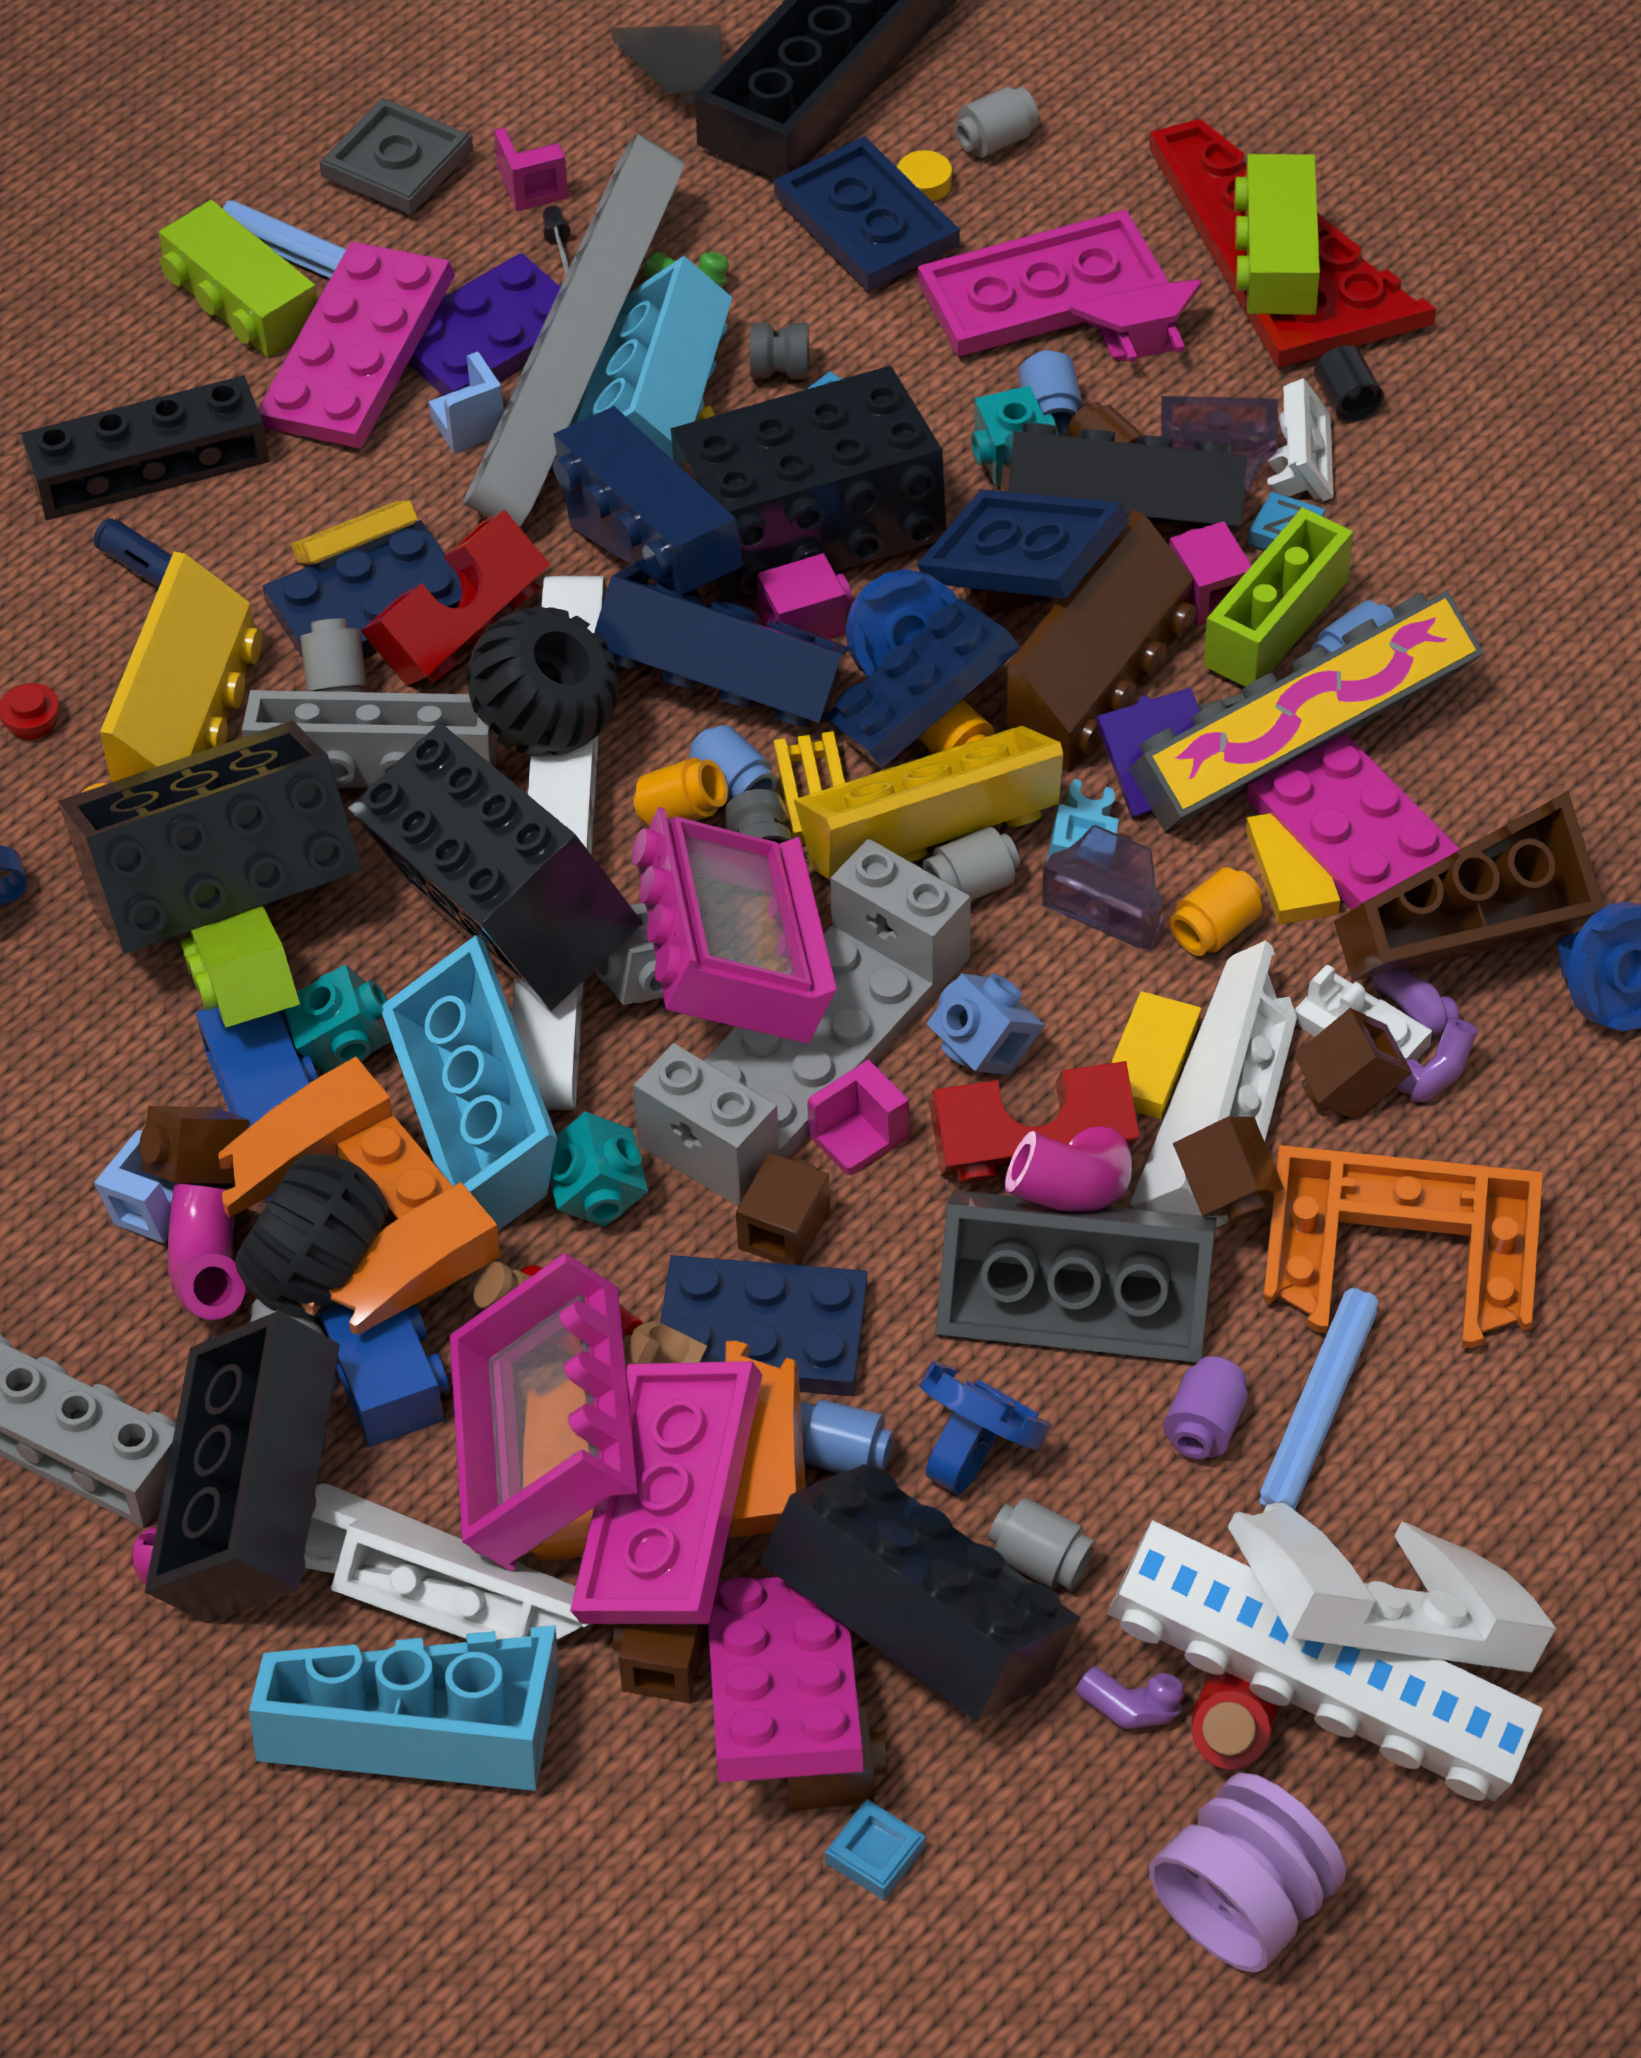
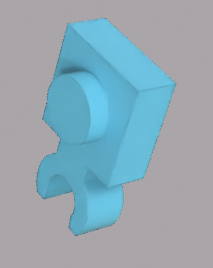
M1074 779L1070 784L1064 805L1059 804L1053 822L1046 862L1107 877L1113 859L1119 822L1118 818L1109 816L1115 799L1114 790L1105 787L1101 799L1091 800L1083 796L1080 791L1082 781Z

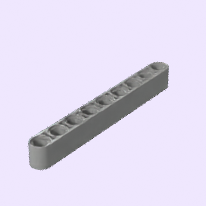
M638 133L635 134L627 145L612 173L463 500L464 505L487 518L506 510L520 527L528 516L557 454L553 434L570 425L684 169L685 161Z

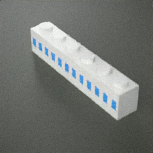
M1153 1520L1141 1538L1107 1612L1108 1615L1121 1621L1120 1627L1129 1635L1148 1643H1158L1159 1640L1184 1651L1186 1660L1195 1667L1218 1675L1226 1671L1250 1683V1690L1259 1698L1280 1706H1287L1289 1703H1292L1314 1714L1316 1723L1325 1730L1342 1737H1353L1356 1734L1381 1746L1380 1753L1391 1762L1410 1769H1418L1422 1766L1445 1777V1784L1452 1791L1473 1800L1488 1798L1495 1801L1512 1785L1543 1708L1441 1659L1291 1638L1251 1567Z

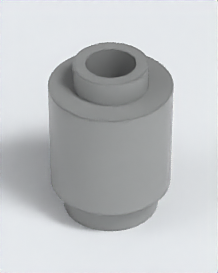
M1004 87L960 107L958 110V121L954 125L955 134L965 151H971L977 157L984 158L1029 137L1031 130L1039 125V112L1033 97L1025 88L1018 87L1012 89Z
M345 618L312 622V633L300 636L307 691L362 692V688L367 687L360 629L348 628L347 619Z
M990 826L936 848L934 856L923 861V870L971 896L970 901L1013 884L1015 881V869L1020 867L1019 854L1012 839L1005 833L1000 835Z
M1023 1497L1016 1507L1007 1503L1004 1504L996 1516L988 1535V1540L996 1544L995 1550L1004 1557L1006 1565L1052 1589L1059 1584L1072 1590L1082 1577L1096 1545L1095 1540L1083 1534V1526L1026 1497Z

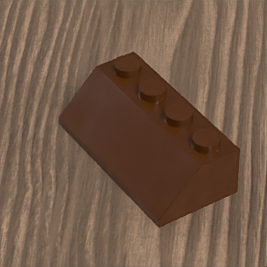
M1133 510L1128 516L1130 522L1113 541L1110 548L1084 576L1078 587L1066 599L1061 598L1007 663L1006 730L1024 726L1060 742L1063 751L1062 770L1069 773L1083 754H1092L1099 745L1102 735L1096 722L1097 716L1130 706L1136 687L1146 675L1152 677L1157 673L1163 663L1167 648L1176 637L1182 639L1188 634L1196 618L1197 607L1192 604L1194 578L1145 514L1137 510Z

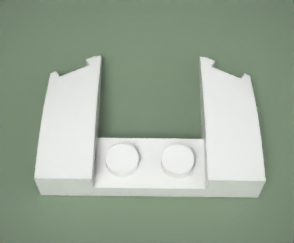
M1286 1503L1269 1504L1263 1513L1256 1515L1242 1512L1234 1513L1228 1525L1231 1534L1291 1638L1532 1672L1556 1629L1535 1599L1506 1571L1467 1548L1426 1533L1422 1529L1403 1521L1394 1537L1429 1593L1395 1588L1380 1581H1372L1368 1584L1363 1583L1350 1562L1326 1535Z

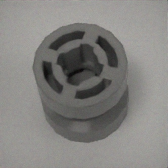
M751 323V379H769L774 374V371L786 374L790 379H808L809 323H790L786 328H780L779 331H775L770 323Z
M754 789L745 791L731 799L724 809V820L727 830L777 842L778 844L793 839L791 831L785 826L787 814L783 800L779 794L771 790Z

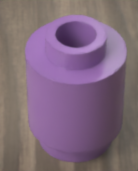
M1208 1356L1201 1358L1195 1366L1186 1370L1163 1423L1166 1437L1181 1454L1193 1459H1203L1220 1456L1226 1451L1248 1399V1392L1245 1387L1247 1383L1246 1376L1236 1364L1221 1357Z

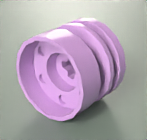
M1239 1772L1230 1777L1217 1790V1797L1201 1807L1198 1813V1825L1190 1824L1181 1829L1150 1862L1149 1878L1157 1897L1166 1910L1194 1941L1223 1962L1239 1970L1257 1973L1267 1968L1296 1936L1298 1919L1305 1920L1315 1915L1322 1907L1323 1900L1333 1895L1345 1882L1347 1868L1339 1847L1326 1828L1300 1801L1280 1786L1258 1775Z

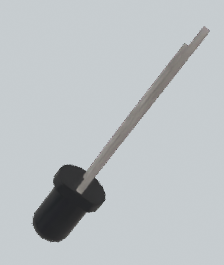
M549 206L545 208L542 214L545 225L543 235L550 244H558L565 274H567L569 265L562 243L569 239L571 229L564 220L562 210L557 206Z

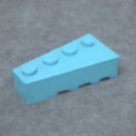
M556 1625L531 1627V1636L496 1639V1632L489 1631L466 1634L467 1642L424 1646L423 1638L395 1640L396 1646L387 1650L360 1652L357 1645L353 1644L263 1653L249 1708L255 1759L260 1762L536 1791L559 1678Z

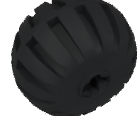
M532 607L509 613L487 628L474 647L469 662L467 674L468 693L473 711L478 713L481 721L498 735L496 741L508 749L517 746V752L520 754L540 757L550 751L552 756L585 746L604 729L610 720L617 701L618 674L611 651H607L608 644L598 631L592 633L588 629L590 625L588 622L577 615L569 618V612L554 607Z
M303 1155L291 1165L236 1256L237 1272L247 1289L263 1305L271 1310H280L292 1315L308 1316L309 1318L320 1317L335 1304V1301L330 1300L332 1295L328 1290L345 1286L383 1226L388 1215L387 1201L376 1182L356 1164L331 1155ZM314 1302L315 1305L321 1307L313 1316L304 1312L305 1309L302 1308L300 1303L309 1304Z

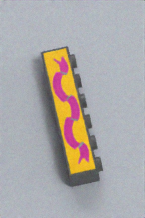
M1445 591L1430 600L1426 599L1423 592L1418 593L1391 610L1395 619L1380 627L1376 625L1373 619H1370L1341 637L1345 643L1343 647L1328 654L1324 646H1320L1294 661L1291 665L1295 672L1279 681H1277L1273 673L1265 675L1241 690L1245 699L1227 708L1222 700L1217 701L1192 716L1190 719L1194 727L1176 736L1170 727L1140 744L1139 747L1143 755L1128 770L1164 832L1244 790L1250 783L1331 740L1356 729L1457 674L1484 654L1449 592Z

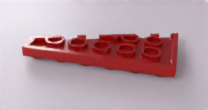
M1201 118L1150 132V151L1277 368L1323 356L1328 351L1339 346L1349 345L1355 347L1435 324L1436 308L1423 297L1416 301L1401 289V279L1388 269L1380 272L1362 258V248L1319 213H1317L1319 284L1316 314H1247V290H1236L1237 256H1246V250H1235L1236 216H1245V211L1234 210L1235 177H1246L1247 164L1244 162L1245 154Z

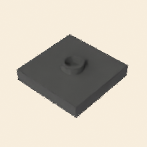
M381 98L319 162L321 176L412 215L471 153L473 141L472 135Z

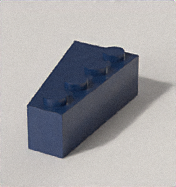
M615 406L553 434L558 457L553 460V469L564 491L571 528L680 595H684L743 566L736 518Z
M633 565L611 576L594 633L598 631L608 644L607 651L612 652L616 665L637 669L639 662L662 669L660 678L667 682L686 688H694L697 681L718 688L717 697L719 699L741 707L750 708L753 701L776 708L774 717L796 726L808 727L810 720L820 723L825 718L824 716L829 711L849 649L848 646L780 620H769L767 627L757 624L758 614L749 608L733 602L713 600L711 607L700 603L702 596L697 593L698 589L680 595L659 581H656L655 585L648 583L649 575Z

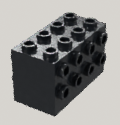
M891 365L670 428L674 462L728 510L737 521L743 566L714 580L725 602H735L758 595L757 573L823 553L833 571L837 572L935 543L946 531L943 451Z

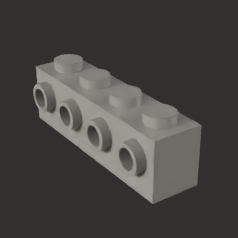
M250 690L242 727L243 737L293 720L328 754L338 788H369L439 722L496 768L498 754L497 734L481 721L478 713L473 711L469 694Z
M0 1335V1456L145 1528L161 1506L176 1424L159 1412L151 1411L146 1414L126 1404L116 1392L104 1385L94 1384L91 1387L69 1376L62 1366L47 1357H39L36 1360L14 1349L12 1344Z

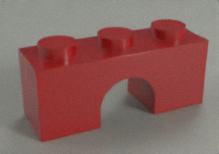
M506 510L481 522L443 556L455 571L461 583L462 594L457 608H450L439 603L427 588L420 584L402 593L361 630L362 634L406 686L425 677L431 683L440 679L459 662L453 653L467 640L472 646L476 645L486 629L498 621L494 615L509 603L515 609L541 587L535 578L550 564Z
M1127 1061L1062 1070L1055 1081L1059 1100L1058 1115L1050 1123L1036 1127L1022 1125L1008 1115L1002 1104L998 1080L934 1089L928 1101L941 1176L957 1174L959 1183H973L997 1177L996 1168L1010 1165L1018 1145L1032 1131L1069 1145L1070 1141L1078 1133L1087 1128L1102 1126L1114 1129L1125 1138L1129 1148L1132 1147L1140 1137Z

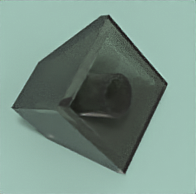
M721 25L611 28L612 40L615 45L669 96H680L681 106H695L694 95L723 66V32Z

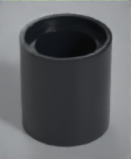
M1349 345L1336 347L1325 353L1316 363L1314 377L1341 421L1346 423L1358 422L1370 417L1379 409L1384 400V392L1361 352L1356 347Z

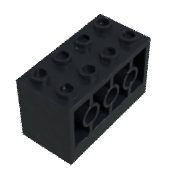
M293 720L58 801L94 913L124 954L362 870L328 754Z
M441 722L425 737L417 741L409 752L379 780L374 782L348 808L418 895L469 940L475 935L482 938L490 958L550 1011L557 1007L643 924L642 920L577 835Z

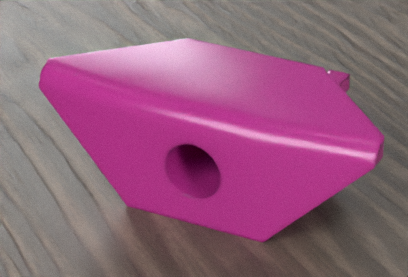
M1202 280L1162 283L1108 294L1072 305L1069 309L1074 316L1101 330L1112 358L1120 362L1126 360L1129 363L1135 362L1140 357L1174 350L1178 353L1184 351L1185 346L1174 322L1177 321L1200 290Z

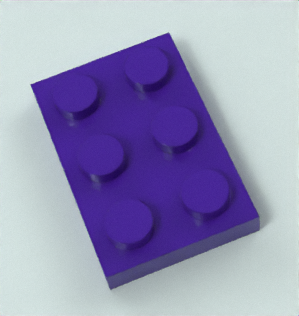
M522 252L444 296L408 364L443 396L470 386L467 355L477 351L498 382L524 368L560 286Z

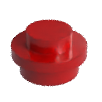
M38 683L18 685L7 691L0 700V719L2 724L13 735L25 740L38 739L50 733L60 713V705L55 692L51 688Z

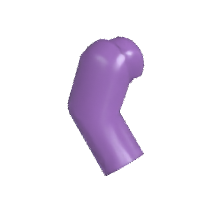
M1404 969L1373 976L1374 989L1396 1001L1406 1015L1432 1030V1035H1438L1444 1031L1448 1019H1459V1008L1456 1002L1447 996L1440 997L1432 984Z
M1448 1019L1434 1057L1426 1066H1422L1413 1059L1407 1060L1406 1062L1412 1074L1395 1087L1397 1091L1402 1094L1411 1095V1101L1428 1102L1460 1077L1478 1032L1477 1028L1461 1019Z
M1094 1666L1079 1682L1076 1694L1118 1726L1125 1729L1165 1725L1173 1721L1182 1711L1181 1701L1185 1697V1688L1175 1676L1168 1673H1159L1156 1677L1149 1679L1147 1687L1127 1689L1098 1666Z

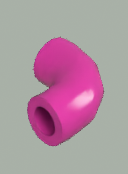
M1102 1126L1087 1128L1078 1133L1070 1141L1069 1145L1035 1131L1029 1132L1022 1139L1011 1159L1005 1179V1190L1007 1193L1055 1211L1096 1212L1117 1203L1127 1192L1132 1172V1157L1129 1145L1120 1133L1114 1129Z
M174 1184L168 1233V1272L171 1289L177 1301L191 1315L204 1320L222 1319L234 1313L241 1305L246 1292V1285L238 1274L236 1262H234L233 1236L235 1215L229 1218L224 1212L222 1192L226 1191V1189Z

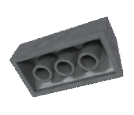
M954 1190L946 1209L935 1334L1197 1362L1202 1358L1217 1217L1112 1206L1093 1213L1055 1211L1015 1196Z

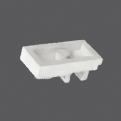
M1303 378L1283 386L1284 411L1279 414V423L1282 433L1287 440V445L1271 451L1267 455V462L1277 474L1267 478V483L1275 493L1287 497L1308 490L1314 500L1321 498L1322 501L1333 498L1331 413Z
M1325 965L1309 982L1308 996L1294 1009L1297 1016L1295 1025L1314 1037L1349 1008L1385 1023L1406 1061L1412 1059L1417 1061L1431 1044L1432 1030L1382 999L1378 1000L1365 992L1364 987L1359 983L1355 982L1352 984L1339 976L1330 965Z

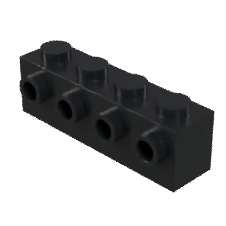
M245 375L21 433L29 472L45 520L269 462L263 421Z
M1040 423L1022 424L1021 432L1013 431L1005 438L1000 491L1122 502L1127 516L1133 510H1137L1145 514L1154 525L1200 529L1224 521L1230 532L1241 527L1247 456L1231 454V445L1196 442L1195 450L1173 448L1172 438L1150 435L1138 436V444L1115 442L1116 433L1096 429L1080 430V438L1057 436L1056 426Z

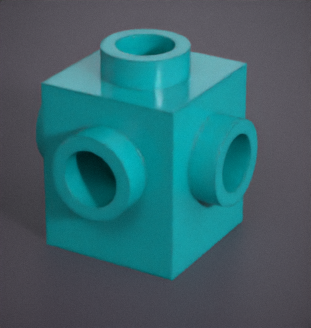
M1030 385L974 398V432H971V447L977 465L987 466L996 487L1001 486L1005 438L1013 431L1021 432L1022 424L1024 423L1056 426L1051 414L1043 415Z
M346 964L333 972L324 974L314 983L298 991L297 995L300 1005L284 1009L296 1050L304 1057L309 1055L312 1063L325 1074L355 1056L359 1061H362L372 1052L392 1042L382 1015V1011H384L382 1005L388 1001L387 996L377 982L372 979L366 982Z
M585 1111L556 1135L557 1143L550 1180L557 1210L606 1227L648 1193L641 1163L642 1157L637 1147L633 1129Z

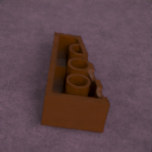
M1569 791L1432 866L1368 899L1336 919L1334 924L1351 980L1357 981L1400 969L1416 967L1571 930L1585 923L1590 916L1605 906Z

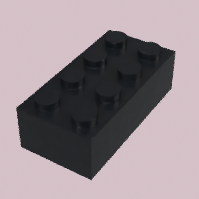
M278 1310L190 1347L145 1593L206 1623H211L299 1591L300 1580L306 1566L304 1556L310 1520L316 1506L315 1490L321 1455L326 1446L325 1431L331 1395L336 1386L335 1371L340 1347L339 1343Z
M866 1464L791 1494L760 1561V1564L977 1722L1047 1686L1081 1618L1062 1605L1060 1598L1054 1591L1044 1585L1030 1582L1006 1565L1004 1557L995 1549L975 1543L951 1526L950 1519L943 1512L931 1506L920 1504L899 1489L895 1479L888 1473L874 1467H868Z

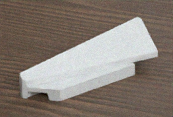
M1266 940L1232 955L1226 962L1130 1202L1134 1209L1202 1216L1173 1146L1174 1142L1228 1116L1255 1117L1265 1142L1297 1020L1290 996L1276 997L1268 974L1270 961L1275 953L1272 945ZM1227 1215L1208 1216L1217 1217L1216 1227L1226 1224L1228 1220Z
M325 1483L316 1485V1506L310 1520L304 1556L306 1561L305 1568L335 1573L331 1587L332 1591L466 1639V1634L489 1631L496 1632V1639L531 1636V1627L556 1625L557 1639L581 1627L589 1625L581 1624L570 1612L576 1586L516 1562V1569L509 1571L488 1557L477 1554L468 1545L462 1543V1539L332 1485Z

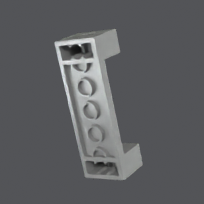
M869 838L830 878L832 925L824 933V938L837 990L810 1043L807 1044L735 1027L704 1061L673 1043L633 1085L639 1146L739 1207L768 1153L788 1158L809 1135L808 1099L869 1059L874 1064L970 959L971 896Z

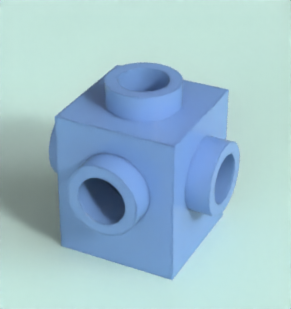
M961 973L958 979L951 982L943 990L939 997V1006L926 1023L943 1040L941 1048L951 1059L965 1067L972 1068L975 1072L1010 1075L1045 1026L1019 1001L1022 997L1021 991L1012 982L994 973L990 974L989 977Z

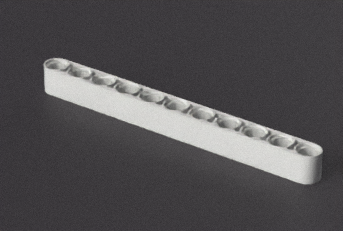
M545 576L542 607L566 610L569 612V618L577 615L590 624L588 629L594 633L606 595L605 576ZM599 735L585 746L571 752L552 756L550 751L540 757L531 755L528 795L573 831L591 855ZM514 980L512 1018L547 1110H575L584 981L557 1007L550 1011Z

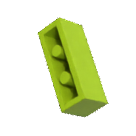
M1247 154L1246 177H1235L1234 210L1245 211V216H1236L1235 250H1246V256H1237L1236 290H1247V314H1316L1319 284V248L1315 154Z
M212 199L158 231L163 255L160 257V266L167 279L175 286L182 285L195 296L205 312L210 315L216 314L226 322L242 343H251L267 358H270L296 341L318 301L315 284Z
M1302 507L1207 617L1204 667L1245 687L1270 674L1349 580L1354 531Z
M263 905L189 931L190 936L179 939L189 973L193 977L197 992L200 993L205 1011L217 1008L225 1028L300 1005L283 945Z

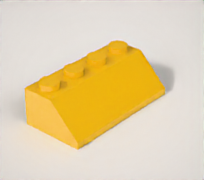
M173 552L100 731L111 783L225 744L228 732L227 719L231 709H238L244 697V676L248 665L256 664L260 657L262 632L254 626L250 602L186 553Z
M1019 726L794 799L812 869L830 879L868 838L909 862H913L928 854L927 847L945 841L950 843L986 827L1003 822L1006 823V826L1010 827L1021 826L1042 817L1040 810L1059 804L1063 764L1061 743L1029 728Z

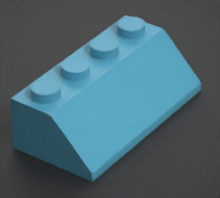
M682 256L629 292L574 413L570 426L615 406L674 461L670 428L694 422L703 409L704 400L702 396L707 380L716 367L714 357L719 341L728 328V324L725 321L733 297L685 256Z
M475 935L382 1005L384 1009L382 1015L435 1166L452 1186L460 1182L464 1184L495 1221L499 1231L547 1196L557 1136L485 942L482 938Z

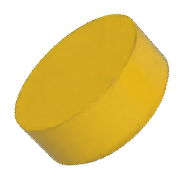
M926 150L912 152L904 156L897 165V168L932 202L946 196L951 189V164L946 157L937 152Z

